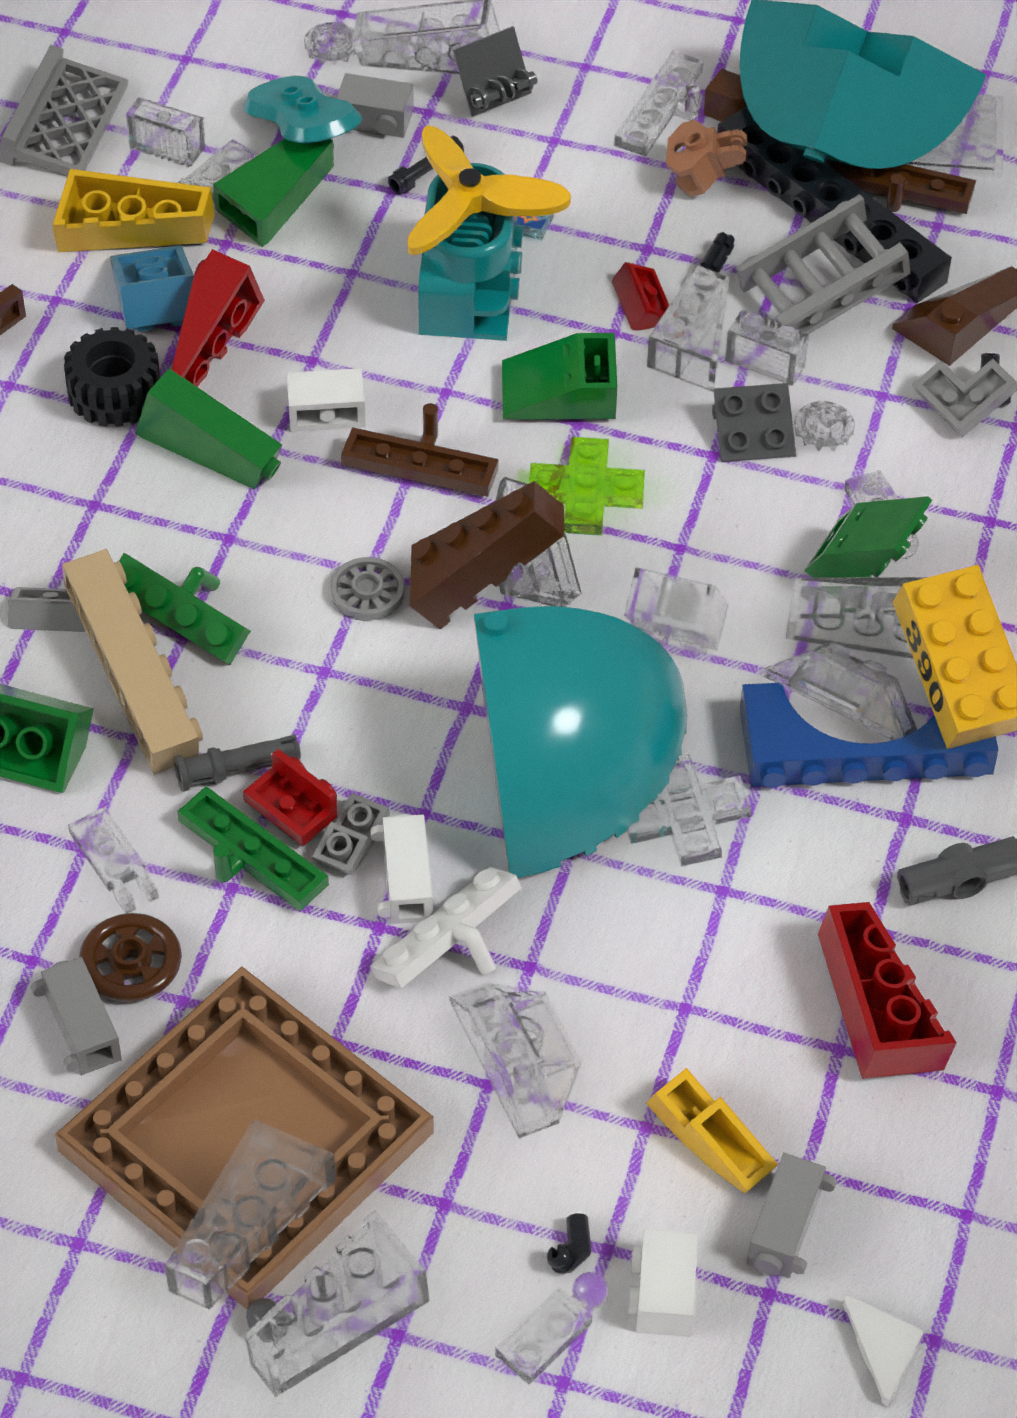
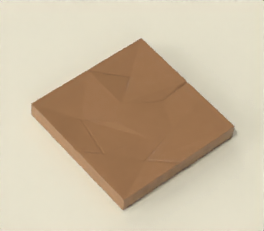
M241 966L55 1134L58 1152L146 1226L151 1228L245 1309H248L253 1301L264 1298L344 1218L348 1217L434 1133V1116Z

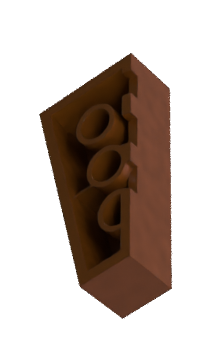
M533 481L411 545L410 607L437 628L442 629L451 622L449 617L451 613L459 607L467 610L478 601L476 594L491 583L495 587L499 586L508 579L507 576L516 564L521 562L525 566L564 537V505Z

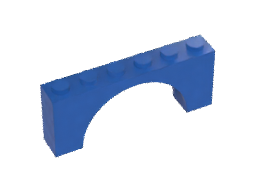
M783 682L742 684L740 715L751 787L765 786L775 788L781 785L798 784L815 786L822 783L837 782L855 784L862 781H900L902 779L915 778L940 779L954 776L980 777L994 774L999 751L996 737L947 749L936 718L933 715L926 724L915 732L893 741L882 743L845 741L827 735L806 722L789 702Z

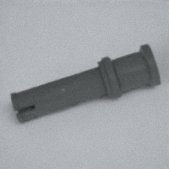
M295 734L279 739L224 751L212 747L208 748L207 753L183 758L181 755L174 756V767L179 787L184 792L188 791L192 785L214 781L218 784L226 780L228 775L272 766L271 754L277 749H280L289 757L294 756L300 760L301 752L299 743L296 741L297 737Z

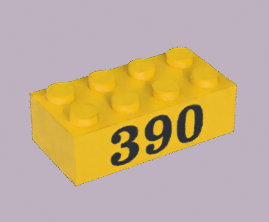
M979 564L904 583L892 603L946 748L951 749L1017 731V664Z

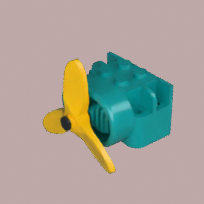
M425 126L422 131L423 149L427 159L438 175L435 176L429 185L425 214L407 238L408 253L410 255L422 253L418 288L419 335L507 341L511 299L518 300L520 278H515L514 274H521L523 252H518L517 247L522 248L523 226L518 225L517 216H543L559 213L567 209L571 204V194L565 187L552 181L504 174L499 169L490 165L470 163L462 149L444 131L434 126Z

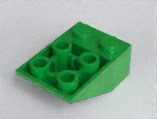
M575 333L502 360L503 419H616L618 388L615 333Z
M925 496L856 503L837 520L804 571L839 600L852 590L855 593L860 592L872 575L877 578L887 568L891 559L897 562L906 553L911 545L907 539L910 534L915 535L927 521L928 517L924 512L932 502V499Z

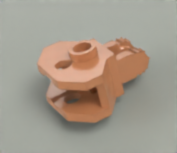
M696 120L682 123L668 138L666 155L667 167L678 175L676 177L678 188L690 197L704 194L718 178L725 176V169L743 164L746 161L744 146L747 145V134L738 129L717 133L715 127L706 128ZM680 147H686L683 151L676 152Z

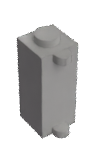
M82 956L70 961H60L51 968L41 971L42 979L33 982L31 989L36 997L46 996L71 1052V1055L64 1059L66 1069L68 1071L79 1070L80 1075H84L121 1061L118 1035Z
M783 1152L750 1240L747 1264L755 1266L758 1271L770 1276L781 1275L790 1278L791 1273L804 1274L807 1262L798 1257L817 1201L821 1190L834 1191L837 1183L835 1177L825 1173L826 1166Z

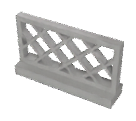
M50 44L1 137L0 162L13 166L16 159L67 176L70 169L85 171L128 87V79L63 58L64 49ZM66 72L80 76L82 81L68 84L64 75ZM107 85L116 88L115 92L101 95L96 87ZM88 89L93 96L92 98L78 101L74 93ZM66 95L70 104L56 107L52 98ZM99 106L103 115L89 118L85 109ZM77 112L81 121L66 124L62 116ZM54 118L59 127L44 130L40 122ZM87 129L91 138L77 142L73 133ZM65 135L69 144L55 148L50 139ZM42 141L47 150L35 152L26 148L30 144ZM76 153L80 161L76 166L63 161L60 156Z

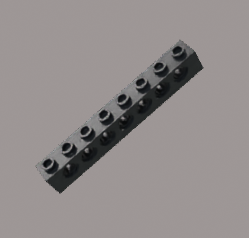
M747 106L718 124L717 133L738 129L747 134V145L744 146L746 161L736 166L811 223L834 210L840 203L849 201L860 194L864 198L867 220L863 223L883 248L890 249L901 243L908 251L911 273L892 284L899 292L919 303L947 284L952 259L950 255L827 163L810 160L803 156L804 151L768 135L755 122ZM850 230L834 239L848 253L853 254L863 263L873 259Z

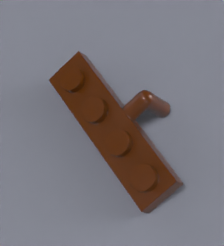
M836 161L832 164L833 169L861 190L888 196L887 208L891 212H897L901 208L903 200L967 214L975 191L976 180L907 164L882 169L864 168Z
M433 403L423 406V434L420 442L352 427L341 453V465L486 497L489 496L498 472L499 459L436 446L435 443L438 438V407Z

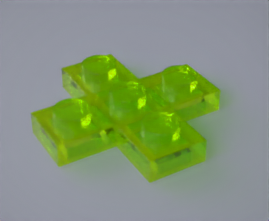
M571 437L569 465L531 463L529 483L535 481L559 502L566 504L564 533L602 536L604 506L643 509L645 470L607 468L609 439Z

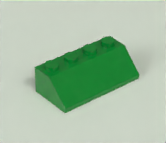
M0 684V777L60 793L65 792L86 748L94 708Z

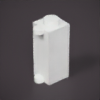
M409 814L383 817V825L373 826L370 830L371 839L383 841L389 901H383L377 905L378 915L383 918L390 917L391 924L420 922L433 914V895L424 815Z

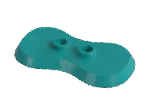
M287 76L263 83L249 91L243 106L247 114L275 122L280 128L281 135L285 139L296 143H314L328 140L353 130L362 121L361 114L351 103L325 96L311 78L304 76Z

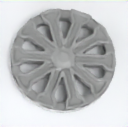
M362 557L350 560L336 570L331 580L333 604L338 607L340 613L348 617H355V620L371 621L374 618L378 620L391 615L392 611L401 605L404 596V580L400 571L391 563L379 558ZM364 567L366 571L360 572L359 568ZM379 568L383 570V571H382L381 573H379V574H377V573L375 572V571H377ZM345 574H346V575H349V576H351L353 579L344 577V575H345ZM361 603V608H360V609L355 608L356 606H358V605ZM371 603L375 609H369V604Z

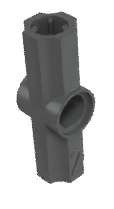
M1012 836L974 848L968 843H957L943 850L936 859L898 869L897 879L900 893L905 903L915 905L952 893L956 898H969L981 892L990 882L1017 875V839Z

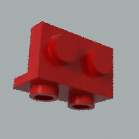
M277 749L271 754L272 767L243 791L244 802L303 847L327 827L331 821L333 822L337 818V794L329 782L324 779L319 780L308 772L299 759L294 756L289 757L280 749Z

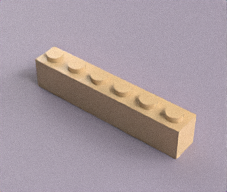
M107 549L63 563L64 587L153 775L173 768L174 756L181 755L183 758L199 755L198 742L203 740L200 725L195 717L189 719L185 711L188 706L184 692L179 685L174 687L169 678L172 677V671L165 654L158 655L154 647L157 645L154 631L150 623L143 624L139 616L142 614L139 600L135 592L128 593L124 585L127 584V579L119 561L113 562Z

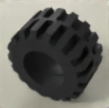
M111 327L110 330L103 331V328L96 329L94 334L86 333L80 336L81 341H74L70 345V351L66 352L64 357L68 401L70 406H73L74 412L78 416L84 415L85 421L91 424L97 421L99 426L107 427L108 424H115V427H120L125 422H130L131 424L138 422L147 393L160 379L158 353H156L153 343L147 342V337L142 334L135 335L134 330L126 329L121 331L119 327Z

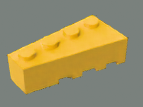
M70 169L52 224L58 252L207 243L215 216L211 187Z

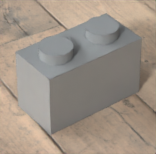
M345 73L336 99L351 103L361 114L362 121L353 130L404 138L414 110L413 83Z

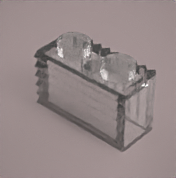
M138 97L126 113L130 149L135 148L136 151L142 150V153L154 154L155 157L160 156L161 159L173 160L174 163L186 165L187 168L191 167L205 149L204 117Z
M746 309L740 311L727 333L725 361L793 386L805 368L809 340L808 333H802L801 330H796L791 326L781 325L780 322L775 323L774 320L768 321L767 317L762 318L760 314L748 313Z

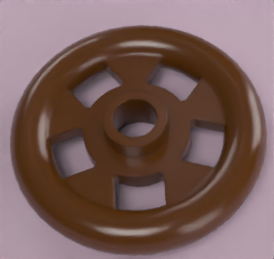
M125 913L110 917L96 925L85 937L81 945L79 957L82 956L94 985L101 996L115 1001L135 1002L155 996L170 985L179 971L182 951L176 934L163 921L146 914ZM139 930L153 935L149 944L136 937ZM116 934L120 939L115 942L111 949L102 944L108 937ZM152 954L165 955L161 968L150 967ZM128 957L137 958L132 961H125V959ZM109 961L110 967L114 972L103 976L98 970L97 965ZM143 976L142 983L124 985V977Z

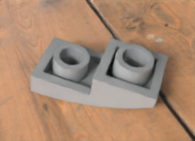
M351 793L336 823L331 821L312 856L313 860L351 875L375 842L371 839V828L376 825H383V817L390 816L389 808Z

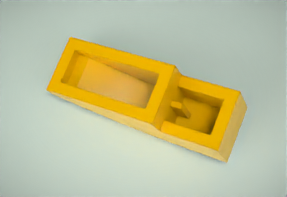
M687 1067L646 1102L649 1108L686 1147L722 1178L743 1193L748 1192L779 1165L721 1096L714 1100Z

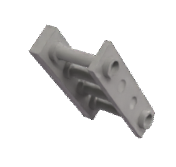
M860 194L849 201L840 203L831 212L760 254L747 258L740 266L736 267L742 291L745 293L758 285L780 313L775 318L779 338L786 347L911 273L908 251L903 245L898 243L890 249H884L863 222L867 220L864 198ZM849 230L873 258L858 268H854L833 243L834 239ZM817 249L822 251L842 276L828 286H822L801 260ZM787 267L791 269L811 294V296L796 305H792L770 278Z

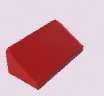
M625 262L613 277L612 284L631 329L636 331L673 324L675 317L655 270Z

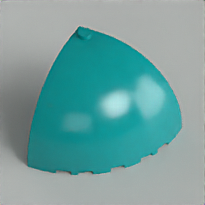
M751 0L742 33L740 79L743 96L753 119L771 137L804 151V157L821 163L826 158L864 168L882 169L900 166L926 155L950 136L962 122L975 102L986 78V74L915 36L869 32L814 4Z
M559 606L514 608L474 614L482 691L509 873L515 874L517 878L535 875L561 867V861L583 852L585 856L592 854L596 851L597 845L612 835L618 838L640 820L639 814L650 802L655 804L670 782L669 775L675 763L680 761L684 734L687 732V707L683 680L674 660L660 643L636 626L613 616L580 608Z

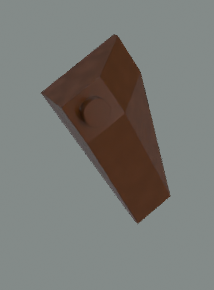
M1010 266L916 304L893 323L892 329L950 366L1017 309V269Z

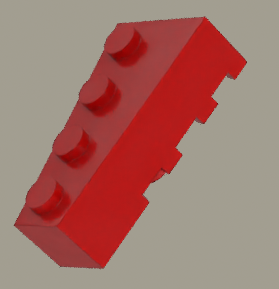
M870 902L829 905L819 929L818 937L861 1078L943 1071L957 1042L949 1030L944 1031L936 1018L938 1012L931 1000H925L914 983L916 976L908 964L904 965L894 951L896 944Z

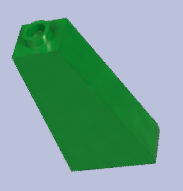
M284 138L213 184L215 211L260 246H265L334 167L333 140L296 143Z
M170 368L147 393L135 433L139 437L252 489H255L264 478L268 481L271 480L279 469L281 461L277 458L283 444Z

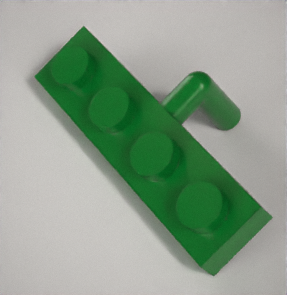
M123 553L119 562L124 569L127 584L124 585L128 593L135 592L141 610L231 665L251 631L194 596L200 585L210 591L216 590L220 585L219 578L201 567H194L180 587L130 555Z
M207 786L177 811L179 822L214 847L215 875L220 882H228L241 869H244L299 911L303 910L329 885L328 875Z

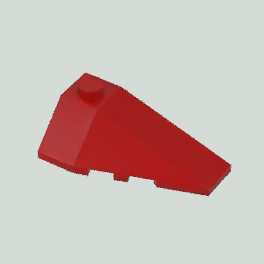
M212 249L207 258L200 261L196 267L171 369L196 387L207 377L209 363L213 358L221 360L228 352L227 342L233 335L240 338L245 333L265 301L249 265Z

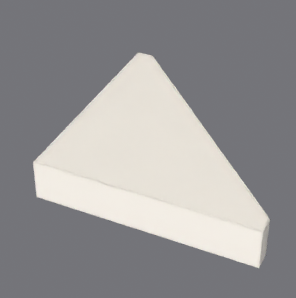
M847 1294L844 1299L843 1309L847 1312L855 1331L857 1344L868 1371H871L882 1398L881 1402L889 1407L923 1339L925 1330Z

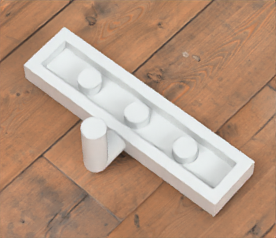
M491 866L479 872L470 884L459 893L446 899L441 908L427 919L417 923L412 932L397 944L388 947L383 952V955L370 965L375 978L402 989L458 941L467 944L480 974L486 975L493 972L496 968L495 963L479 930L475 927L522 889L517 876Z

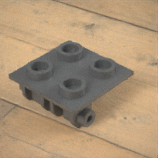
M514 26L453 49L472 117L532 93L533 85H536L538 82L533 71H526Z
M788 383L713 388L715 404L712 405V416L717 421L721 462L796 457Z

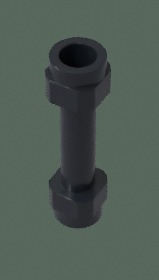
M454 135L450 136L464 152V146L460 139ZM426 156L408 169L404 166L396 169L388 177V184L397 195L407 193L415 187L417 179L434 168Z

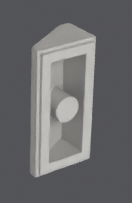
M14 588L8 601V625L11 629L85 632L66 589Z

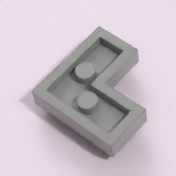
M994 359L989 361L965 383L940 360L912 384L915 391L962 438L1017 391V381Z

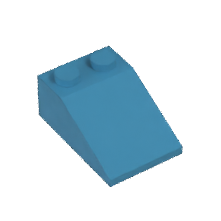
M182 245L110 256L126 329L133 328L134 331L142 332L155 328V325L170 323L172 326H182L194 279V274Z

